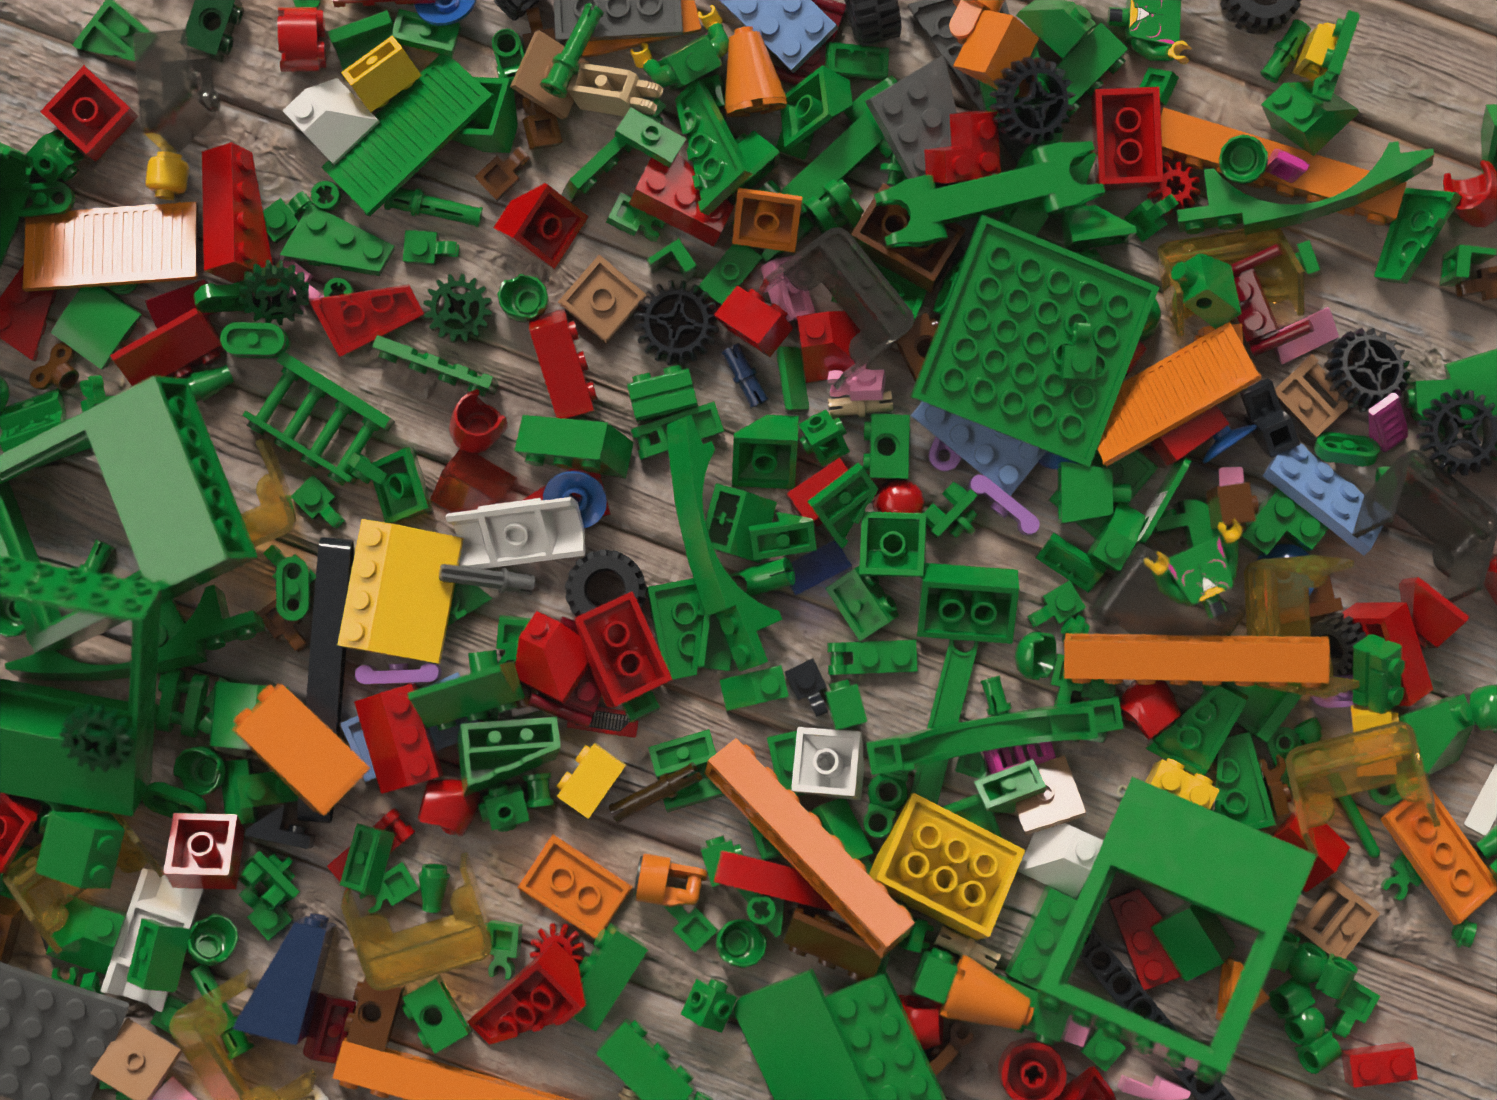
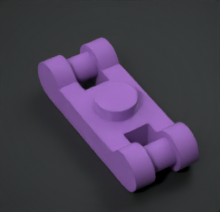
M976 475L969 481L968 489H972L978 496L984 495L993 503L990 508L1005 519L1007 516H1010L1018 523L1017 528L1021 534L1028 536L1039 529L1040 523L1037 517L986 476Z
M408 663L389 664L388 671H378L372 665H362L355 671L356 680L361 684L434 682L442 676V669L436 663H425L420 669L408 670Z

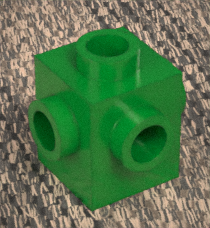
M59 129L42 136L25 154L33 158V167L38 175L50 185L59 180L67 182L79 172L76 166L85 158L77 149L76 144L68 139Z
M826 409L798 424L804 435L799 440L807 455L814 453L822 467L850 452L843 438L847 432L838 417L833 420Z
M498 783L488 787V791L482 792L484 802L478 804L482 822L489 821L492 831L497 829L499 832L510 831L517 827L516 824L530 821L523 791L519 783L509 786L506 783Z
M711 978L708 983L696 979L681 1015L701 1027L722 1033L738 997L726 991L728 985L719 980Z

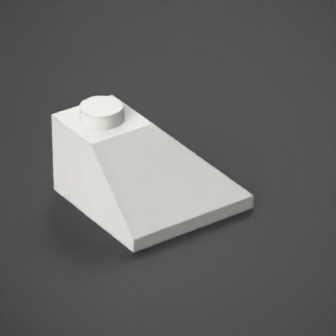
M338 78L305 89L283 110L293 124L333 165L338 163L380 123Z
M797 727L791 791L829 798L861 800L864 775L862 732Z
M1066 823L1035 832L1017 871L1076 898L1085 884L1103 840Z

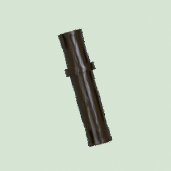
M691 762L670 775L668 773L661 775L660 780L615 803L609 804L611 814L621 808L624 809L614 815L613 819L620 823L622 820L668 796L673 798L678 795V791L702 781L700 771L687 777V774L695 771L698 767L694 762Z

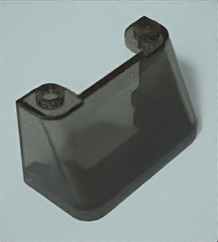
M1136 543L1121 570L1111 573L1088 607L1094 612L1092 618L1102 625L1108 627L1112 623L1130 634L1230 636L1245 616L1237 608L1222 599L1227 611L1209 619L1202 602L1186 607L1184 604H1177L1158 590L1152 571L1144 565L1146 558L1155 564L1158 560V555L1140 543Z

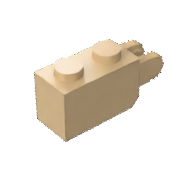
M579 63V72L577 75H573L567 89L579 109L625 116L630 107L645 115H655L657 105L653 101L644 100V96L652 98L661 97L664 88L659 84L640 80L637 74L630 70Z

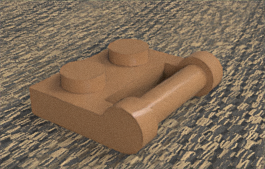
M1311 354L1275 388L1279 402L1313 438H1317L1348 409V401L1344 399L1337 402L1340 394L1337 390L1329 391L1333 382L1324 380L1327 373L1318 365L1317 362L1319 360ZM1308 372L1337 404L1332 408L1302 376Z
M1332 877L1327 884L1329 888L1303 921L1299 920L1294 928L1323 949L1328 955L1332 953L1335 956L1346 959L1381 913L1339 880ZM1341 895L1346 899L1345 903L1319 935L1313 928L1336 898Z

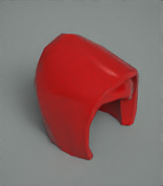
M1482 160L1479 164L1484 173L1470 179L1453 180L1450 173H1445L1443 178L1444 191L1456 192L1462 196L1453 211L1464 222L1473 227L1486 228L1497 220V172L1492 163Z
M478 388L467 393L459 400L453 410L448 428L453 443L460 450L473 454L486 451L498 441L508 428L506 417L501 415L495 408L485 404L478 397L480 392Z
M1134 680L1119 700L1123 718L1133 721L1148 740L1152 739L1182 715L1174 693L1165 680H1156L1155 684L1150 685L1138 684L1137 680Z
M428 780L418 820L419 822L440 826L449 835L463 837L477 813L478 804L482 801L481 794L478 791L463 797L462 780Z
M898 995L923 1050L941 1045L944 1019L939 1014L942 1003L930 998Z

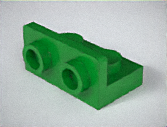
M859 566L825 588L859 641L899 616L895 601L890 595L885 594L879 585L878 576L859 575Z

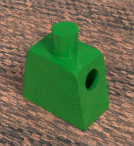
M1200 253L1185 263L1178 262L1172 268L1171 277L1178 282L1184 306L1213 328L1217 329L1242 314L1231 265Z
M1060 462L1057 464L1058 524L1113 515V503L1131 501V484L1113 483V471L1111 469L1095 466L1087 467L1071 462Z

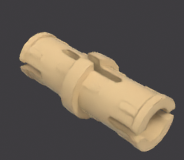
M891 391L883 393V400L892 399ZM850 397L828 399V408L842 407V409L829 411L832 419L851 415H858L860 418L865 417L866 413L893 411V402L880 404L879 401L882 400L851 401Z
M944 925L934 942L935 945H939L959 955L960 960L963 954L971 957L991 972L995 969L996 962L1001 956L1000 953H996L976 943V939L972 937L966 938L946 928Z

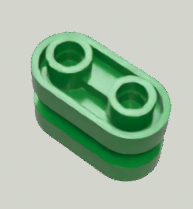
M832 178L822 186L827 196L820 201L816 196L812 195L803 202V206L821 234L835 246L844 239L840 229L847 224L854 230L864 210L855 199L850 198L853 195L850 187L842 179L837 182ZM832 207L838 213L834 218L829 212Z
M234 322L228 324L220 335L222 347L240 359H278L282 351L288 353L291 347L289 335L279 326L272 323Z
M175 669L161 674L158 691L162 692L160 703L155 704L154 723H156V730L170 733L174 725L177 724L181 725L182 736L196 738L199 732L198 726L202 721L205 705L203 703L207 698L209 690V675L194 673L191 681H186L184 670ZM182 693L188 694L184 713L178 712Z

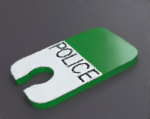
M1182 457L1171 466L1145 513L1146 518L1136 545H1139V543L1144 544L1152 534L1191 463L1190 459Z

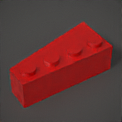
M233 142L202 151L204 271L231 283L244 281V272L249 271L253 273V265L255 263L260 265L261 268L265 267L266 260H270L272 263L253 154L251 151Z

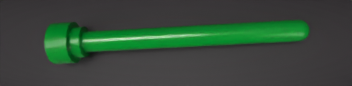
M1315 716L1297 724L1294 727L1296 734L1300 740L1303 739L1305 744L1309 743L1367 854L1371 858L1379 857L1380 849L1320 738L1323 735L1319 720Z

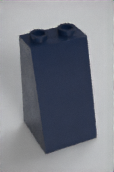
M310 913V916H305L294 922L237 1018L234 1030L293 1045L299 1044L307 1037L336 924L328 922L329 917Z

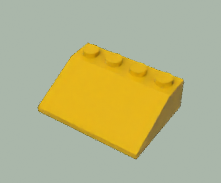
M361 519L337 645L354 650L440 664L455 583L440 581L439 569L442 564L459 566L464 538L391 523Z
M912 793L878 852L869 876L875 882H880L886 887L889 897L905 902L907 906L977 941L990 937L1025 850Z

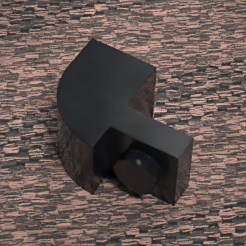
M1269 378L1239 392L1246 410V414H1244L1248 425H1256L1258 427L1252 431V434L1266 454L1272 458L1300 445L1292 418L1281 409L1273 382Z

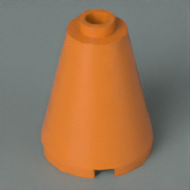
M751 26L735 29V34L729 37L725 92L726 116L732 118L749 117L750 113L760 112L762 115L786 108L787 97L761 33L753 31Z
M963 954L962 959L957 964L958 970L947 995L948 999L942 1004L939 1015L949 1019L1017 1030L1020 1029L1022 1024L1028 1026L1034 1011V1007L1029 1006L1030 999L971 957Z

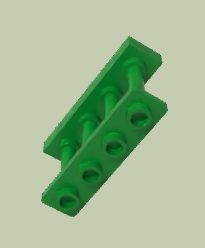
M282 351L276 362L284 366L281 370L283 375L257 416L245 410L242 416L250 420L246 426L262 436L265 431L271 433L276 437L273 443L289 453L292 448L303 453L300 460L315 469L322 465L330 470L327 476L340 485L344 486L346 481L354 485L357 479L348 474L352 467L347 463L353 453L360 455L374 431L378 432L380 428L389 431L395 421ZM301 377L311 383L307 388L310 391L282 433L267 422L293 381L297 382ZM326 394H329L337 399L334 405L337 408L309 450L294 439L320 398L324 399ZM353 411H356L364 416L362 420L363 426L336 467L322 458L321 455L347 414L351 416Z

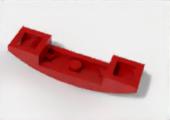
M721 851L714 878L715 883L833 912L834 909L795 868Z

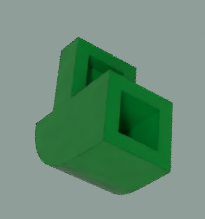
M1192 499L1178 502L1180 514L1176 513V509L1164 511L1152 532L1157 533L1183 527L1188 549L1217 536H1220L1221 540L1223 538L1218 528H1211L1208 505Z

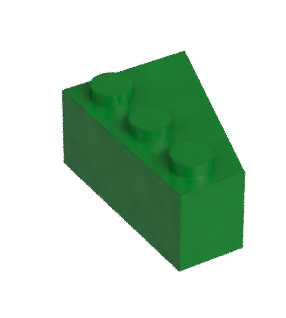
M522 415L514 451L525 458V463L533 466L548 464L562 469L572 468L626 479L634 442L607 422Z
M557 717L461 724L457 734L463 797L555 760L561 748Z

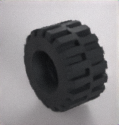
M844 0L854 36L861 46L900 37L902 23L898 0Z
M1222 0L1220 5L1222 10H1228L1226 18L1229 21L1233 18L1237 21L1235 27L1238 29L1246 26L1248 27L1247 33L1254 34L1256 30H1259L1260 34H1267L1270 29L1274 32L1283 24H1286L1298 10L1302 0H1278L1273 5H1260L1253 0Z
M606 549L596 552L592 551L576 561L575 566L568 573L569 577L565 583V596L570 610L576 617L597 608L588 597L587 587L590 579L602 571H610L619 575L625 585V594L633 591L640 608L645 604L647 591L642 571L631 558L618 551Z

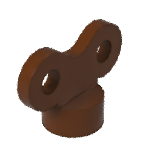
M64 342L53 346L49 361L45 365L32 370L29 376V382L32 387L37 390H45L51 384H54L61 391L71 389L79 378L78 371L69 365L74 358V349ZM65 351V355L59 358L60 352ZM44 375V379L38 382V378Z

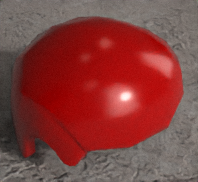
M894 480L885 483L877 491L873 501L874 512L923 513L925 505L922 490L907 480Z

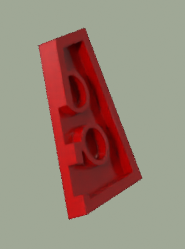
M23 264L0 297V339L36 362L42 334L44 335L47 317L58 289L24 292L22 289Z
M410 284L309 299L339 357L375 340L377 335L383 336L424 315V311Z
M1136 888L1107 899L1142 988L1147 990L1181 977L1150 928L1161 920L1162 917L1144 894Z

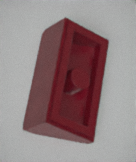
M205 279L145 300L156 328L158 329L196 308L193 297L194 293L199 290V287L209 282ZM204 313V314L207 315V316H209V315H212V314H214V313Z
M321 992L318 994L303 1048L304 1056L314 1061L337 1063L342 1042L348 1035V1032L344 1031L348 1014L350 1012L354 1013L355 1001Z

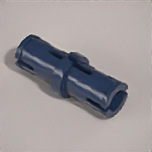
M740 343L732 346L733 348L729 347L721 353L735 376L733 378L734 383L740 385L752 409L757 407L759 403L762 404L769 399L755 376L757 374L755 367L751 368L741 349Z

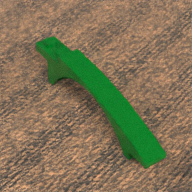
M1399 141L1389 142L1376 165L1355 185L1333 197L1317 202L1296 205L1277 204L1256 199L1233 187L1214 168L1204 169L1208 206L1177 210L1179 232L1199 234L1207 228L1218 227L1220 230L1235 228L1237 224L1243 223L1244 235L1302 224L1358 205L1408 181L1433 166L1434 149L1400 153Z
M688 415L667 424L668 453L676 512L688 563L706 616L716 613L733 659L740 672L768 662L757 631L783 619L778 610L767 607L746 594L731 579L714 551L704 518L703 486L706 470L715 448L712 441L705 444L702 443L692 415Z
M215 584L205 587L201 600L188 622L171 640L158 648L157 674L207 662L205 649L218 650L225 647L227 642L234 640L244 641L254 638L256 633L265 631L263 618L254 610L230 617L225 593ZM57 650L34 652L35 654L4 663L5 669L18 678L34 680L106 681L130 678V661L113 665L86 664L67 658Z
M1113 696L1054 707L1034 708L869 741L866 742L871 775L898 770H914L941 760L998 748L1052 741L1098 738V733L1124 729L1119 697Z

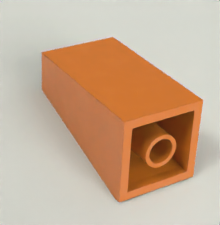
M269 684L257 696L259 702L251 710L246 707L235 717L233 721L236 725L231 730L308 807L316 813L325 815L370 767L283 684H277L274 687Z

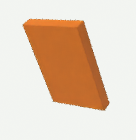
M552 834L517 888L596 939L599 932L607 927L633 886L555 834Z

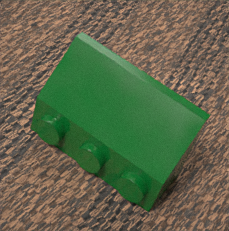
M925 563L924 577H921L917 637L1013 644L1020 589L1018 570Z
M514 661L408 693L409 700L426 728L437 725L438 731L457 726L455 719L467 716L468 722L487 717L485 710L497 707L499 713L516 708V701L525 698Z
M626 1017L599 1044L596 1054L641 1100H686L694 1091V1084L691 1082L694 1077L682 1065L677 1068L668 1059L671 1054L659 1042L654 1045L646 1037L648 1031L636 1019L631 1022Z

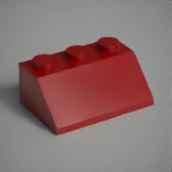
M1159 87L1095 89L1091 97L1094 153L1096 154L1094 161L1095 184H1103L1105 191H1115L1163 183Z
M194 308L110 356L133 387L153 376L184 379L193 373L192 368L201 363L209 365L217 361L221 357L220 353L225 349L222 347L220 337L209 317Z
M416 683L354 701L381 794L443 776L430 728H426L408 697V693L418 690Z

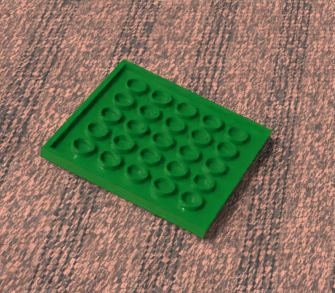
M982 215L973 233L910 397L1077 464L1090 467L1160 287ZM1073 323L1091 324L1088 346L1097 347L1095 379L1061 378L1062 345H1072Z

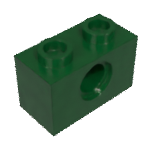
M195 0L180 44L188 52L223 62L224 56L229 55L233 47L234 38L231 36L235 25H240L243 18L244 8L242 7V2L240 0ZM212 19H221V25L218 29L214 31L208 30V23Z

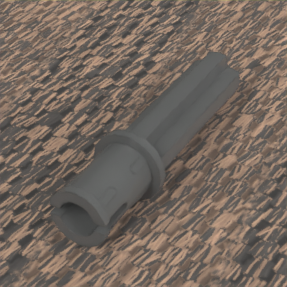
M442 564L439 569L440 581L496 588L502 594L508 591L532 595L535 586V576L533 574L513 573L507 571L506 568H502L498 572Z

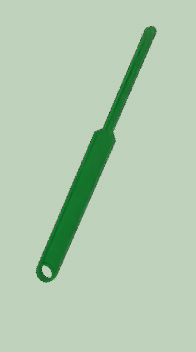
M949 639L927 729L959 722L979 641H974V646L970 651L960 652L954 646V639ZM949 759L917 768L909 797L912 793H915L938 804ZM891 950L882 958L875 975L886 971Z

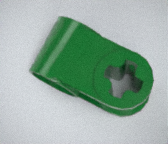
M508 28L501 29L495 33L492 39L499 78H510L513 81L525 54L518 34ZM502 40H514L516 42L515 48L508 53L500 51L499 45Z

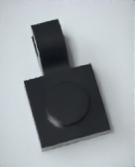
M813 658L785 671L798 701L807 697L816 717L828 712L819 693L820 690L827 688Z

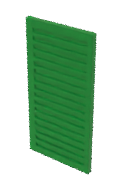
M440 54L420 73L422 76L415 80L411 87L402 90L375 115L380 121L377 126L338 163L333 165L328 160L321 167L364 210L365 215L370 217L494 99L493 93L485 89L451 56Z

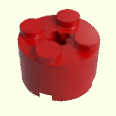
M278 7V49L282 54V61H279L281 72H320V68H326L324 42H319V37H325L323 10H317V7Z
M1033 1037L1021 1038L1010 1042L1003 1051L998 1063L1000 1082L1013 1100H1054L1062 1093L1065 1087L1067 1074L1062 1058L1051 1045L1038 1041ZM1031 1066H1035L1039 1073L1033 1074L1032 1079H1029L1025 1071L1030 1070Z

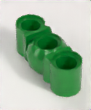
M910 770L881 773L871 779L867 790L870 802L867 804V811L862 820L863 827L869 835L880 838L890 832L893 818L897 813L896 810L902 807L907 799L908 789L906 782ZM885 783H892L896 787V795L889 801L882 800L879 796V789ZM877 813L884 815L886 818L885 827L880 831L870 829L868 824L870 817Z
M1285 930L1270 968L1280 970L1283 973L1288 968L1291 976L1298 981L1306 984L1316 982L1315 989L1334 999H1343L1358 972L1357 967L1347 959L1335 956L1332 953L1327 957L1323 949L1312 943L1305 942L1299 944L1301 938Z
M1291 977L1269 992V1003L1278 1014L1279 1019L1285 1018V1032L1293 1042L1298 1044L1294 1049L1298 1052V1059L1307 1072L1317 1074L1341 1057L1342 1051L1339 1043L1332 1036L1331 1031H1325L1326 1024L1323 1014L1316 1007L1311 1006L1316 1001L1312 997L1308 984Z

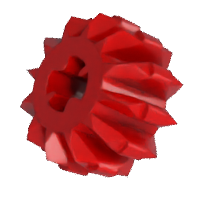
M1177 161L1173 169L1168 162H1164L1163 183L1147 186L1153 189V191L1147 194V199L1157 198V202L1163 200L1171 194V188L1168 185L1174 182L1175 188L1179 190L1175 195L1172 194L1179 203L1174 207L1176 212L1177 210L1185 209V206L1192 208L1195 205L1192 197H1198L1201 192L1198 188L1192 186L1198 184L1200 179L1199 177H1189L1193 171L1191 166L1183 172L1181 171L1182 162ZM1171 209L1165 215H1170L1173 209Z
M551 923L549 925L551 935L543 928L538 930L539 936L544 941L539 939L531 940V945L540 948V950L532 951L530 958H536L556 941L563 945L562 948L575 961L582 962L584 957L574 951L583 949L584 943L578 942L573 944V940L579 936V932L574 931L570 936L566 935L569 928L568 924H563L561 932L557 933L556 924Z

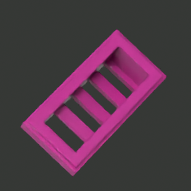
M1275 148L1271 153L1265 171L1289 183H1293L1307 171L1309 165L1302 159Z
M1396 393L1390 394L1369 409V437L1379 444L1382 452L1389 451L1408 437L1407 424L1400 399Z
M1051 742L1039 743L1043 755L1041 757H1038L1034 743L1025 744L1030 760L1033 759L1036 765L1056 758ZM1012 746L1017 761L1015 765L1013 764L1008 747L983 751L990 775L1027 762L1022 746ZM998 750H1000L1005 768L1002 766Z

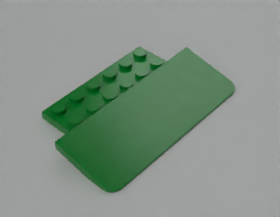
M813 969L745 994L735 1003V1016L774 1100H946L887 971L825 996Z

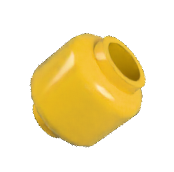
M160 151L157 152V156H153L148 160L145 185L148 189L155 192L156 198L174 200V195H180L186 191L189 165L182 160V155Z

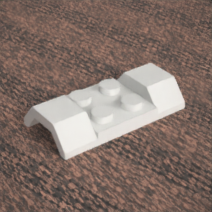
M572 497L541 501V498L479 506L478 510L446 514L447 523L454 526L456 536L464 538L460 556V566L487 569L585 556L586 553L585 529L578 502Z
M142 868L100 991L107 994L122 995L146 1003L153 1009L162 1012L169 992L144 990L126 982L141 919H153L164 925L191 929L204 889L172 888L163 871Z

